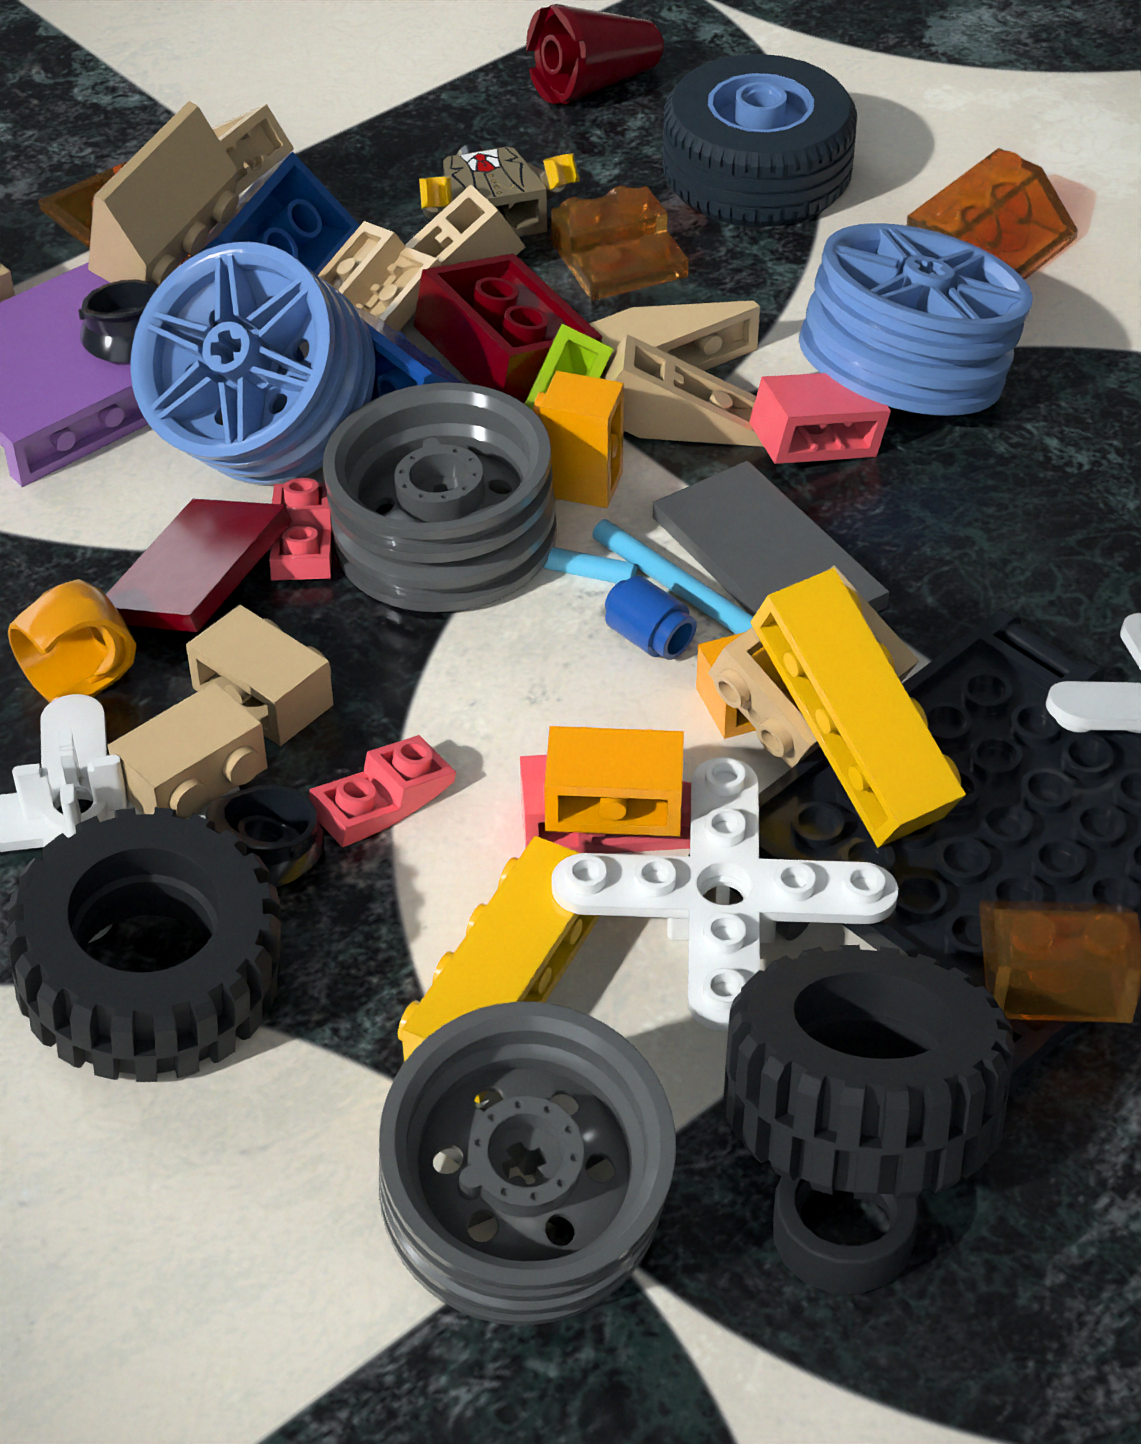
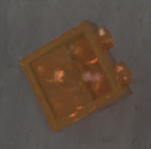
M618 186L613 188L607 196L591 200L573 197L565 200L558 208L551 209L552 245L591 301L688 277L689 259L668 233V213L647 186L640 188Z

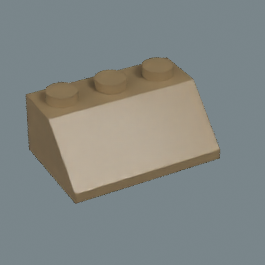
M188 101L94 195L88 270L110 283L120 280L137 279L149 281L160 286L178 268L179 263L188 254L194 256L201 250L213 227L218 222L226 223L237 208L239 196L235 194L238 169L196 104Z

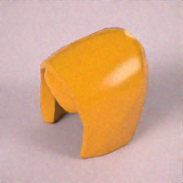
M80 579L57 585L44 592L9 625V643L18 664L32 686L50 703L55 699L72 694H82L93 698L119 680L134 663L136 642L123 617L100 588Z

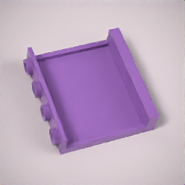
M89 262L0 302V445L5 450L9 474L21 487L149 425L140 411L134 395L131 365H116L99 359L90 354L80 341V332L84 320H80L78 309H82L83 300L91 291L110 283L88 270Z

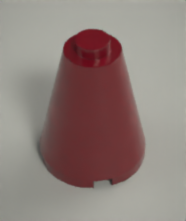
M561 4L542 7L534 13L527 32L526 50L527 52L534 51L536 67L529 68L530 76L537 92L546 102L567 104L655 68L664 51V39L656 25L649 20Z

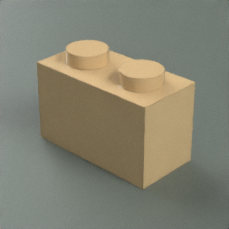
M242 605L237 606L186 644L193 689L200 691L216 682L262 723L263 735L279 746H282L333 706L331 668L329 661L316 648L306 647L287 635L270 619H262Z
M216 682L108 744L109 754L120 757L127 799L142 814H154L155 807L175 809L177 817L189 818L192 814L196 815L203 807L237 786L248 783L257 774L268 768L262 723Z

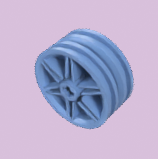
M885 223L853 225L834 232L825 243L822 263L819 265L815 278V291L809 299L806 318L800 330L799 344L804 356L820 373H826L842 386L865 398L889 407L921 414L947 416L971 414L987 409L999 400L1005 385L1006 375L1013 362L1014 348L1020 341L1024 321L1028 317L1032 306V292L1020 274L1004 261L960 239L935 231L905 225Z
M227 243L209 248L185 261L161 283L148 301L140 317L132 343V387L139 409L148 424L163 440L232 479L255 485L282 484L292 479L307 476L323 466L324 451L333 432L346 417L370 402L375 381L374 345L366 322L353 303L296 258L281 249L263 243ZM304 342H308L309 352L304 360V355L299 346ZM221 413L223 418V425H220L219 423Z

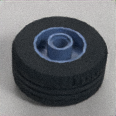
M749 54L716 59L701 65L685 75L666 100L663 124V170L666 181L677 196L694 211L721 222L741 226L770 227L806 220L820 214L832 205L844 193L851 181L857 125V111L854 101L838 79L824 69L798 59L778 55Z

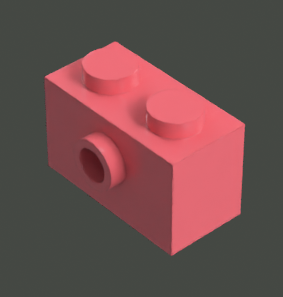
M826 373L762 376L749 422L775 464L866 458L877 456L891 410L887 405L875 402L849 390Z

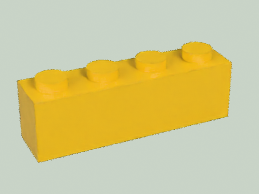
M832 568L769 594L750 623L877 848L944 818L966 795L961 787L959 771L954 762L940 751L928 730V722L923 708L914 698L909 697L896 675L895 664L890 651L883 643L876 640L863 618L862 606L856 593L850 587L844 585L836 569Z
M534 835L519 858L512 857L509 859L501 873L497 891L487 905L481 903L475 908L467 925L466 936L455 952L447 951L442 956L435 969L432 985L420 1002L416 1000L411 1002L406 1008L398 1028V1038L403 1043L404 1062L429 1035L461 1015L479 1008L501 1003L546 1002L601 917V915H581L569 912L555 901L552 894V873L555 867L565 858L580 854V852ZM488 1091L481 1092L474 1101L480 1104Z

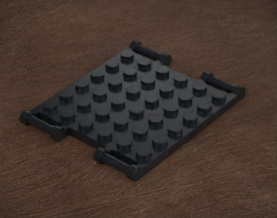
M1001 608L902 683L909 697L914 698L923 708L928 722V730L940 751L954 762L960 774L961 787L966 795L944 818L877 848L821 747L760 792L758 800L759 859L867 862L884 868L894 877L898 885V897L896 907L890 916L873 924H840L877 951H879L880 946L900 949L901 955L916 958L921 954L936 959L939 966L946 970H951L955 967L970 976L975 988L984 986L993 995L1013 1029L1012 1040L1015 1043L1009 1097L1018 1088L1025 1075L1141 970V733H1133L1127 730L1073 732L1059 725L1046 708V700L1050 688L1059 682L1065 681L1103 682L1105 671L1089 660L1081 663L1021 626L1020 617L1006 608ZM730 887L732 891H734L736 894L743 898L739 891ZM777 921L776 932L788 941L799 937L810 922Z

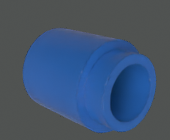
M641 575L618 582L606 597L605 621L607 626L652 657L662 656L667 660L675 659L686 650L695 635L697 623L689 615L688 607Z

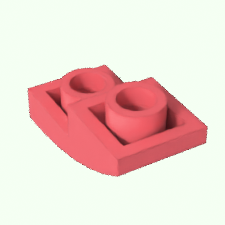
M296 478L287 481L285 484H274L272 504H285L292 522L271 546L269 559L271 581L331 579L333 530L325 482H317L310 478Z
M420 735L368 751L363 772L311 788L308 798L317 810V821L343 848L383 831L426 805L455 781L456 771Z

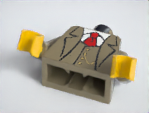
M478 144L465 145L459 150L457 155L448 156L443 160L444 176L419 179L421 208L425 216L433 220L468 186L472 185L499 210L518 237L547 232V201L562 191L566 184L580 181L574 153L543 160L545 171L525 162L514 148L502 147L484 150Z

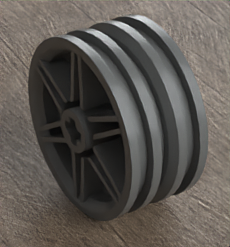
M432 383L403 388L380 396L355 410L336 428L326 445L322 463L323 475L331 512V524L337 558L349 580L361 591L378 601L403 609L423 612H450L479 607L506 597L527 584L545 566L551 548L555 547L557 521L549 435L544 424L533 410L508 394L488 387L465 383Z
M509 1002L476 1009L444 1024L416 1047L403 1063L389 1089L381 1115L379 1130V1200L386 1232L401 1262L428 1292L443 1303L459 1312L493 1323L507 1325L551 1323L573 1317L601 1303L617 1291L642 1262L652 1243L666 1201L676 1155L675 1126L666 1093L647 1060L627 1039L607 1024L572 1008L541 1002ZM484 1091H495L503 1097V1100L497 1102L486 1111L479 1109L474 1101L477 1095ZM560 1094L570 1096L577 1102L578 1111L570 1115L558 1104L552 1102L551 1099ZM439 1152H442L459 1164L460 1168L453 1173H440L434 1168L433 1160ZM605 1159L608 1160L614 1169L612 1179L607 1182H599L592 1179L587 1170ZM518 1167L524 1176L536 1172L535 1183L527 1184L521 1175L509 1179L510 1168ZM494 1218L497 1222L498 1230L492 1239L486 1242H478L470 1236L468 1228ZM549 1222L573 1235V1240L564 1246L553 1244L546 1236L545 1227Z

